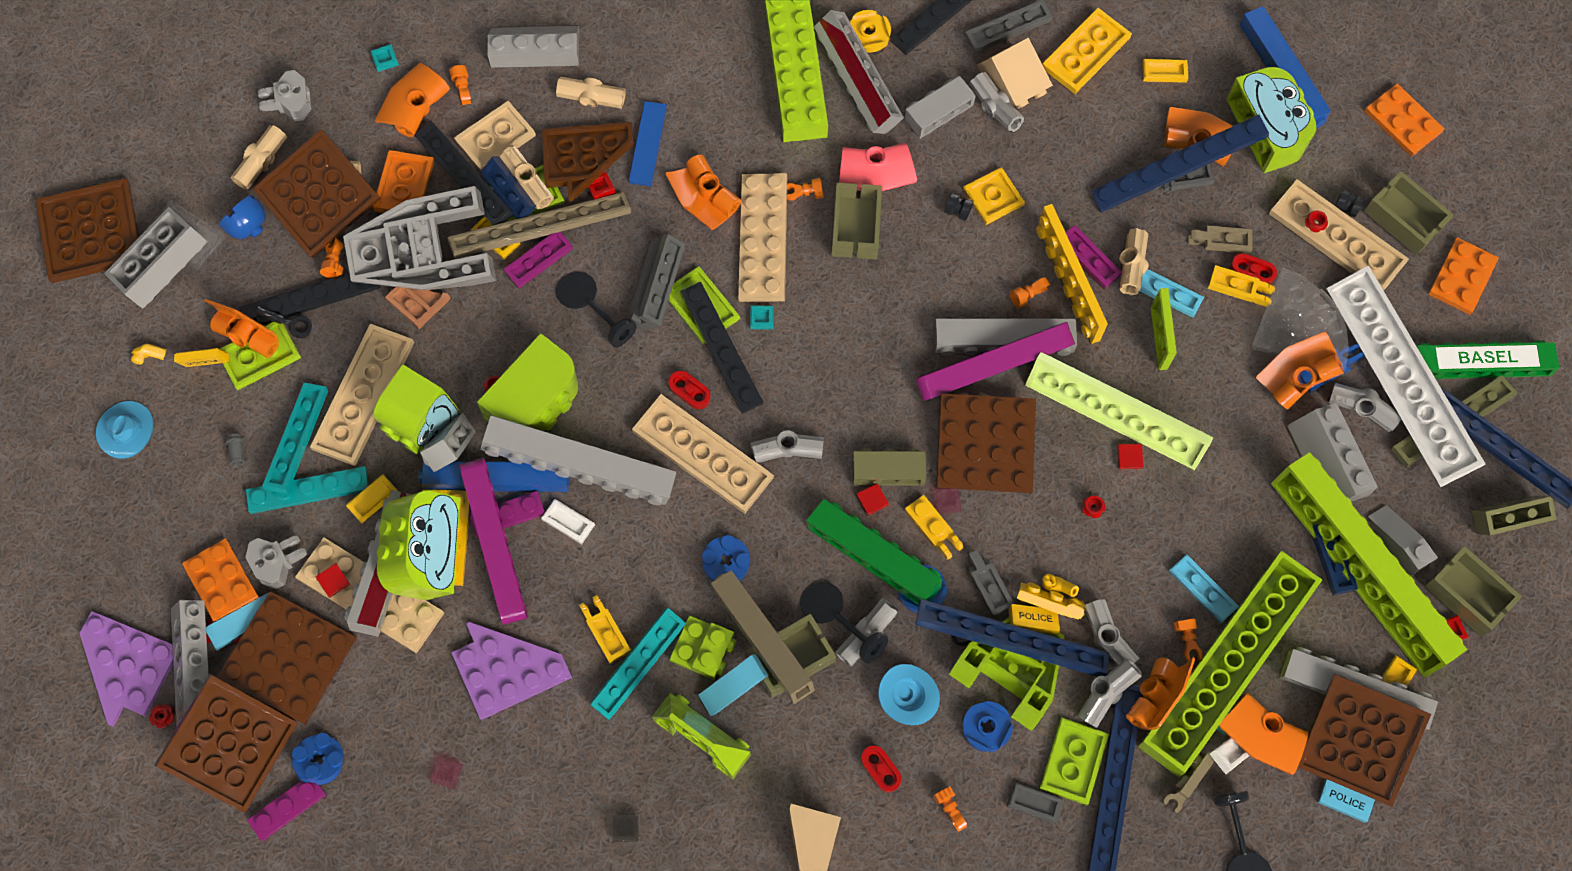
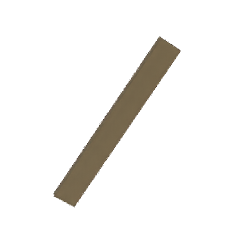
M624 192L450 236L448 237V243L454 259L631 214V207Z

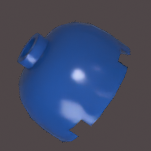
M249 195L233 207V212L229 216L226 214L219 223L220 228L233 238L246 239L250 236L256 238L264 230L261 226L265 222L266 213L261 203L253 195Z

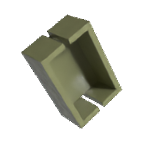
M1402 171L1371 200L1364 211L1416 256L1440 233L1454 216V214Z
M837 183L832 256L852 258V254H857V258L877 259L882 186L862 184L859 199L856 198L857 184Z
M1465 546L1457 551L1424 586L1480 637L1490 632L1522 598L1517 591Z
M811 614L777 633L809 677L835 662L836 655L826 638H821L822 632ZM751 647L746 650V657L748 658L756 654L769 675L761 682L772 699L784 692V690L754 648Z

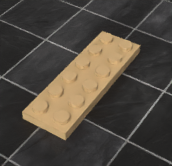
M787 173L742 174L739 302L785 301Z
M1299 180L1292 184L1269 213L1273 218L1350 273L1354 274L1369 265L1383 291L1409 260L1405 255ZM1318 210L1326 214L1328 225L1325 230L1315 233L1310 231L1309 227H1306L1305 219L1308 218L1307 215L1310 212Z
M373 324L369 325L310 446L313 451L356 466L377 422L374 418L375 406L402 364L404 365L413 347V339Z
M662 394L632 428V432L744 514H746L774 478L772 473Z
M323 538L295 578L347 610L348 606H352L355 599L352 597L356 584H360L362 578L360 571L363 561ZM337 563L351 585L329 598L315 576ZM393 594L381 632L417 654L444 615V611L426 600Z

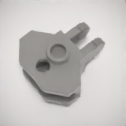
M295 70L286 71L278 82L273 83V87L263 88L258 91V97L270 99L259 103V109L262 111L279 110L280 113L287 114L294 121L304 120L311 111L310 89L306 86L305 78Z
M297 535L289 537V539L280 543L277 541L271 543L256 538L249 542L245 558L255 577L263 585L278 589L285 585L288 570L293 568L291 564L305 557L307 552L305 548H301L286 555L285 551L293 548L300 542Z

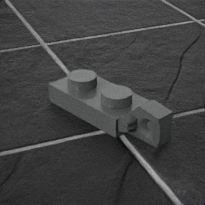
M1208 164L1155 189L1164 188V191H1174L1213 185L1215 179L1211 166Z
M978 550L969 553L967 558L971 564V567L968 568L970 577L991 616L994 617L1009 610L1010 605L1014 604L993 563H990L988 559L983 561Z

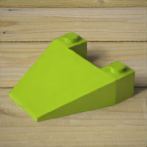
M1010 617L1004 620L1003 623L1010 624ZM1060 632L1057 635L1042 633L1064 640V635ZM972 641L964 650L949 675L970 688L979 673L982 672L1022 699L1011 717L1032 731L1053 701L1059 665Z
M669 693L652 716L653 721L672 735L677 731L712 757L713 766L733 780L751 756V751L748 750L750 746L740 738L734 740L688 706L690 702L680 694L674 696L672 693Z

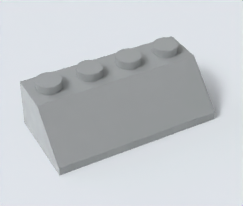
M579 26L491 28L488 34L487 53L491 68L579 66Z
M168 207L104 274L128 298L143 309L208 241L174 210Z
M1337 402L1316 409L1287 425L1300 456L1303 457L1310 452L1317 458L1322 468L1335 480L1337 487L1351 502L1369 496L1378 487Z

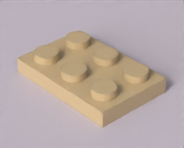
M507 101L454 137V140L481 172L491 157H499L503 150L508 147L516 146L518 149L535 137L536 134L512 104Z

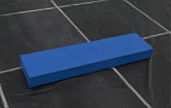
M644 102L629 178L630 184L652 187L667 104Z

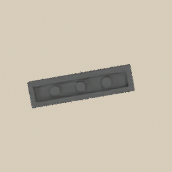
M1040 0L966 31L965 38L975 54L1052 21L1053 16L1044 1Z

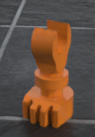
M465 65L453 66L449 69L452 82L455 83L456 88L459 90L462 105L471 104V97L467 87L469 76Z
M811 179L812 184L807 182L803 183V185L788 183L787 190L792 189L794 193L788 194L787 200H795L803 194L810 196L809 193H814L816 199L824 198L821 179Z
M335 238L334 243L331 242L325 247L327 255L325 256V261L321 264L320 273L327 278L340 276L343 272V267L338 264V256L343 249V242Z
M1043 277L1030 286L1017 287L1011 290L1009 298H1011L1016 309L1025 306L1028 299L1033 298L1034 295L1048 290L1047 286L1050 283L1046 277Z
M1196 619L1174 622V630L1184 634L1182 641H1185L1183 653L1187 662L1190 660L1189 652L1191 650L1196 652L1198 661L1201 660L1202 650L1195 641L1197 639L1196 634H1193V630L1197 629Z
M951 786L936 793L933 798L937 805H944L942 809L945 813L948 812L951 822L957 832L967 827V823L956 808L958 806L956 801L953 802L951 799L955 794Z

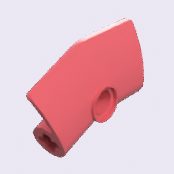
M906 143L885 148L878 146L869 149L843 147L839 183L857 184V190H861L862 184L881 185L882 191L917 182L914 164ZM878 159L879 162H873L871 160Z

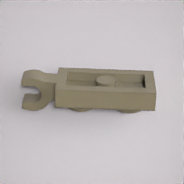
M1207 225L1205 231L1191 230V235H1188V244H1205V250L1250 254L1252 251V229Z
M1210 752L1198 754L1190 765L1191 769L1187 775L1183 774L1175 783L1177 787L1175 792L1163 797L1162 805H1166L1169 800L1174 801L1175 807L1171 811L1173 814L1178 813L1182 809L1184 801L1190 797L1214 763Z

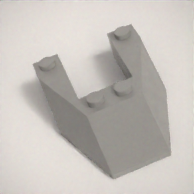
M475 186L409 199L343 236L351 281L417 290L473 286L497 281L493 258L487 253L443 262L437 224L485 215L481 192Z

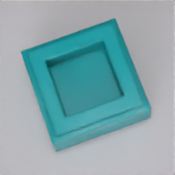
M392 44L370 51L378 72L399 65Z
M750 305V329H773V306Z

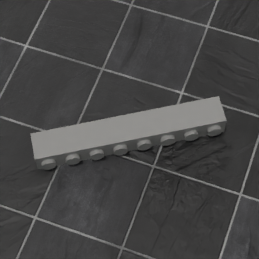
M490 416L480 448L487 455L493 457L500 455L516 464H522V462L530 464L536 470H550L555 472L557 476L563 478L570 476L578 479L583 484L591 485L593 483L600 485L606 491H620L625 493L627 497L634 499L640 497L648 500L650 504L658 506L666 505L676 476L675 471L494 416Z

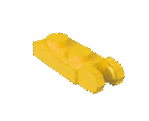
M1217 265L1213 269L1208 285L1210 290L1251 303L1253 301L1255 304L1265 307L1271 306V299L1256 293V290L1270 295L1275 292V286Z
M924 495L905 508L908 516L932 546H936L945 559L952 557L950 550L942 543L946 538L949 539L953 547L958 551L964 548L962 542L953 533L954 531Z
M1021 582L1017 594V599L1077 620L1081 619L1085 614V603L1078 600V598L1066 599L1056 591H1050L1049 593L1041 590L1040 586L1034 583L1025 584Z
M595 595L592 597L593 603L600 613L592 617L586 604L581 603L579 607L608 662L612 664L629 654L631 649L608 609L604 608L599 597Z

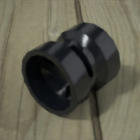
M1343 188L1335 206L1355 218L1365 197L1361 195L1355 196L1351 194L1350 190Z
M953 192L944 213L949 215L955 214L959 219L966 221L974 200L969 198L963 199L959 194Z

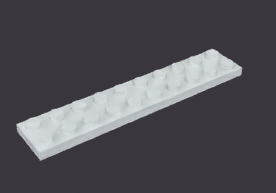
M1369 265L1326 288L1440 487L1486 465Z

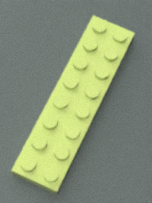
M1042 352L1037 357L1025 386L1193 470L1196 469L1213 440V437Z

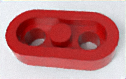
M1244 253L1236 255L1230 265L1231 270L1260 279L1259 281L1272 284L1277 276V269L1272 263ZM1238 265H1243L1245 270H1241ZM1260 273H1265L1267 278L1262 277Z
M676 371L670 376L669 388L671 392L694 409H704L709 405L711 400L710 391L701 382L685 371ZM678 382H684L685 386L679 388L676 386V384ZM701 395L703 400L696 401L695 397Z
M867 747L861 756L863 767L880 790L886 793L896 791L902 781L899 770L881 747ZM870 756H877L878 762L876 764L870 763ZM891 776L893 778V783L886 784L884 782V777Z

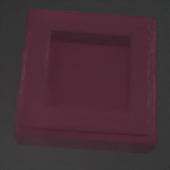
M938 489L934 491L936 509L939 514L962 511L959 489Z
M439 757L430 782L455 790L464 766Z

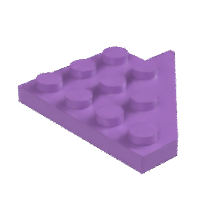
M91 611L80 631V637L107 724L114 727L123 708L146 717L173 666V645Z
M471 622L466 624L474 642L451 652L481 720L572 678L562 654Z

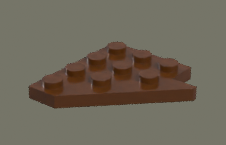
M632 122L542 129L545 186L547 188L568 186L569 201H573L633 146Z

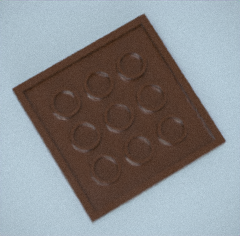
M322 129L253 188L256 194L311 258H314L382 199Z
M127 178L36 199L48 280L51 283L107 271L139 238L131 187Z
M941 394L937 489L1032 494L1036 399Z
M270 591L217 678L306 725L357 640V637Z
M209 674L154 766L246 813L298 723Z
M1333 674L1309 731L1298 768L1393 807L1431 714Z

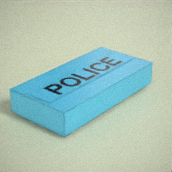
M1325 779L1317 803L1366 823L1368 822L1375 799Z

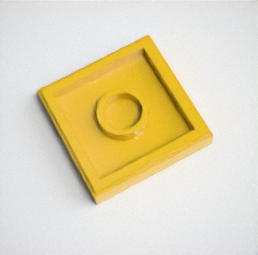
M1002 167L963 186L964 193L969 199L974 200L973 206L986 225L1025 204V201Z

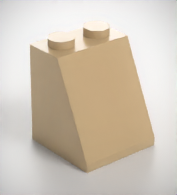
M1029 38L977 64L982 73L986 72L997 89L1007 94L1013 107L1016 106L1017 109L1029 104L1027 99L1033 96L1037 99L1047 94L1046 89L1053 86Z
M791 804L789 819L798 871H827L841 817Z

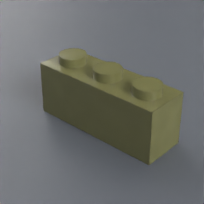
M864 448L854 451L853 486H873L877 483L879 486L925 485L926 455L925 452H920L919 449H907L906 451L883 449L882 451H872L871 449Z
M1534 495L1471 510L1475 533L1482 535H1494L1557 520L1553 499L1545 495Z

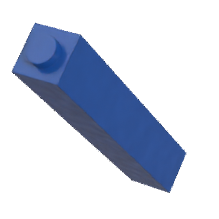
M1264 6L1245 13L1240 22V27L1265 66L1281 68L1291 74L1298 87L1302 89L1307 105L1313 110L1316 128L1324 125L1331 112L1330 108Z
M423 461V469H420L418 474L419 484H422L424 489L466 491L460 470V464L466 462H451L433 472L431 467L427 466ZM486 462L494 492H569V477L557 476L553 471L536 470L532 465L523 462L522 464Z

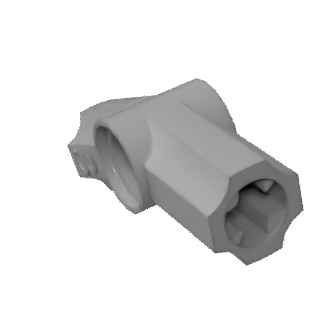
M986 72L975 76L969 85L981 100L984 112L987 111L989 113L988 117L991 119L995 117L1008 131L1015 132L1024 122V117L1011 105L1007 94L997 89Z
M1335 383L1329 401L1330 404L1337 402L1338 406L1355 410L1360 416L1369 417L1388 432L1393 431L1401 421L1397 410L1381 400L1375 390L1369 388L1360 390ZM1362 401H1370L1372 405H1365Z
M786 430L778 436L750 443L756 463L792 456L822 459L824 437L798 435L793 431ZM784 441H791L794 445L786 448L782 446V443Z
M882 598L869 615L864 617L855 628L867 638L875 632H882L884 634V629L897 616L899 611L891 602ZM852 633L835 654L846 665L852 667L859 659V650L863 642Z
M1105 599L1096 600L1084 606L1094 634L1093 639L1096 647L1108 652L1109 658L1116 666L1120 665L1127 658L1132 660L1133 663L1140 659L1121 638L1118 628L1114 626ZM1101 633H1108L1112 641L1105 642L1102 639Z
M1127 658L1106 676H1098L1092 681V693L1078 714V717L1092 726L1098 727L1111 704L1117 703L1122 697V692L1142 676L1140 669L1132 660Z

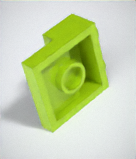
M689 616L670 657V662L715 680L717 674L722 676L727 662L724 659L727 652L732 653L737 640L734 639V632L714 623L709 624Z

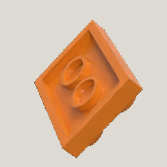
M1398 83L1366 107L1364 111L1411 157L1445 129Z
M389 150L377 194L382 199L373 205L374 212L385 213L406 200L424 197L432 173L434 157Z
M1457 237L1428 295L1471 315L1499 257Z
M226 538L182 563L200 598L204 600V605L214 622L260 598Z

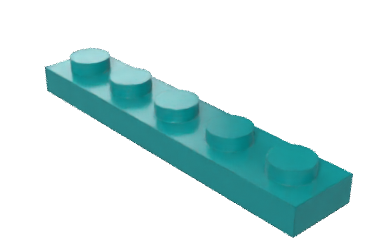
M303 383L264 480L263 487L265 490L288 494L328 394L327 387Z
M364 466L293 480L288 494L265 490L263 486L246 489L248 511L250 514L360 493L369 486L367 468Z
M665 608L591 700L589 705L604 718L610 720L686 623L669 608Z

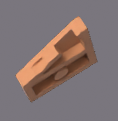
M395 287L385 297L387 302L418 329L451 300L450 296L444 292L440 294L430 290Z

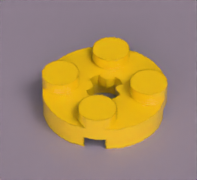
M863 10L853 16L850 23L867 53L877 52L888 45L891 26L884 15L882 17L876 11ZM866 28H869L870 31H875L871 35L864 33Z

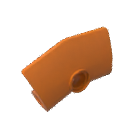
M419 63L390 89L375 122L395 125L396 130L402 135L414 137L422 118L429 113L430 106L444 96L450 88L445 80L426 65Z
M1170 107L1166 122L1164 147L1182 150L1197 143L1196 140L1202 141L1232 127V125L1207 112ZM1231 154L1214 162L1224 167Z
M700 154L693 156L687 161V168L666 172V177L683 208L709 229L714 230L738 210L741 205V199L719 183L718 177L713 174L706 158ZM707 186L714 187L712 189H706Z
M207 299L204 300V302L209 303L218 310L210 323L213 332L229 337L239 347H245L249 342V348L265 358H270L276 352L279 346L276 333L236 309Z
M1322 332L1285 348L1256 376V379L1273 393V397L1288 410L1311 387L1343 374L1344 370L1327 332ZM1304 371H1309L1311 374V380L1307 384H1304L1300 378Z
M1192 657L1186 664L1177 667L1174 662L1167 658L1156 659L1150 677L1140 686V693L1145 698H1138L1126 715L1127 719L1140 729L1155 730L1160 728L1183 695L1195 658Z
M1246 693L1236 703L1232 711L1219 725L1230 738L1254 759L1291 775L1296 772L1306 746L1308 732L1284 722L1277 713L1267 711L1249 693ZM1265 723L1271 727V730L1267 728Z

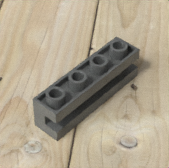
M669 234L662 235L661 239L656 237L651 240L627 317L632 319L643 330L661 326L685 244Z

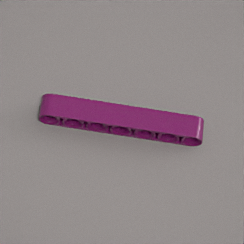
M1064 322L915 378L922 400L925 401L1037 359L1040 352L1049 355L1074 345L1075 341L1068 322Z
M480 458L460 464L463 482L503 625L527 619L528 615L485 459Z

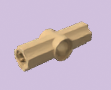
M561 76L558 79L556 90L557 97L577 100L584 106H587V104L592 105V107L604 105L620 109L624 105L626 94L624 88L603 85L601 81L594 78H586L582 81Z
M270 125L256 144L252 143L247 147L243 156L244 160L230 177L232 181L243 189L248 190L260 173L267 171L269 164H273L275 153L287 139L286 134L278 127Z
M516 146L503 150V153L499 156L501 161L535 203L536 208L544 209L549 206L551 201L554 200L553 195L538 177L534 167L526 161ZM526 176H530L529 179H522Z
M1138 228L1130 229V232L1127 234L1125 250L1122 251L1119 257L1120 262L1123 264L1120 291L1131 296L1138 294L1139 290H1141L1142 277L1149 266L1145 259L1148 233Z

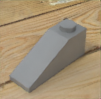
M463 413L459 414L433 437L420 452L424 463L430 466L433 472L457 460L476 433Z
M1386 505L1367 517L1410 576L1424 569L1438 558L1425 539L1389 506Z

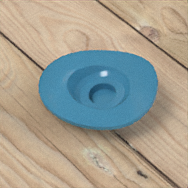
M124 401L112 406L101 416L96 427V439L99 446L105 453L114 458L124 459L138 454L151 438L154 427L152 414L144 405L134 401Z
M909 664L896 665L884 674L878 687V699L882 709L890 718L906 725L923 724L929 721L938 710L940 702L938 687L932 677L919 667Z

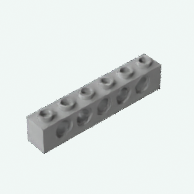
M179 600L171 608L177 726L208 677L204 600Z

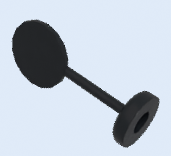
M574 272L564 276L558 282L556 288L557 298L562 305L572 309L583 308L589 305L612 327L608 334V341L613 347H621L632 338L637 326L632 319L625 318L615 323L593 302L596 297L597 286L590 275Z
M820 582L806 589L800 603L805 617L811 614L815 622L820 624L830 622L836 618L863 642L859 650V658L863 662L871 663L881 655L887 646L888 637L882 632H875L867 638L839 613L842 610L844 601L842 593L835 585Z
M1248 791L1213 797L1214 804L1217 807L1230 805L1241 854L1235 856L1230 861L1227 871H1272L1268 861L1261 855L1247 852L1236 804L1246 802L1249 799Z

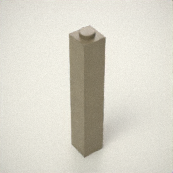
M732 570L726 574L719 575L711 583L716 597L792 703L796 704L814 692L815 689L810 677Z

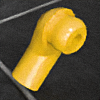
M144 344L132 351L131 361L140 365L143 364L144 358L149 356L164 360L167 349Z
M1046 574L1042 578V585L1047 591L1063 592L1071 597H1075L1078 594L1079 587L1061 577Z

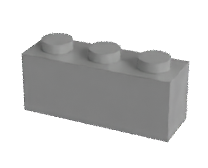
M960 76L954 80L949 79L938 90H932L920 101L910 103L906 108L904 119L921 139L972 107L976 95Z

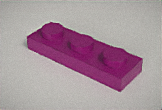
M1076 225L1065 232L1081 267L1103 289H1106L1121 276L1122 272Z
M561 232L553 233L504 269V273L520 289L570 252L573 246Z
M538 491L498 504L504 529L543 516L545 513ZM471 513L469 514V517L473 526V530L476 538H479L475 522L473 519V515Z
M300 781L247 821L260 841L263 842L327 794L316 783Z

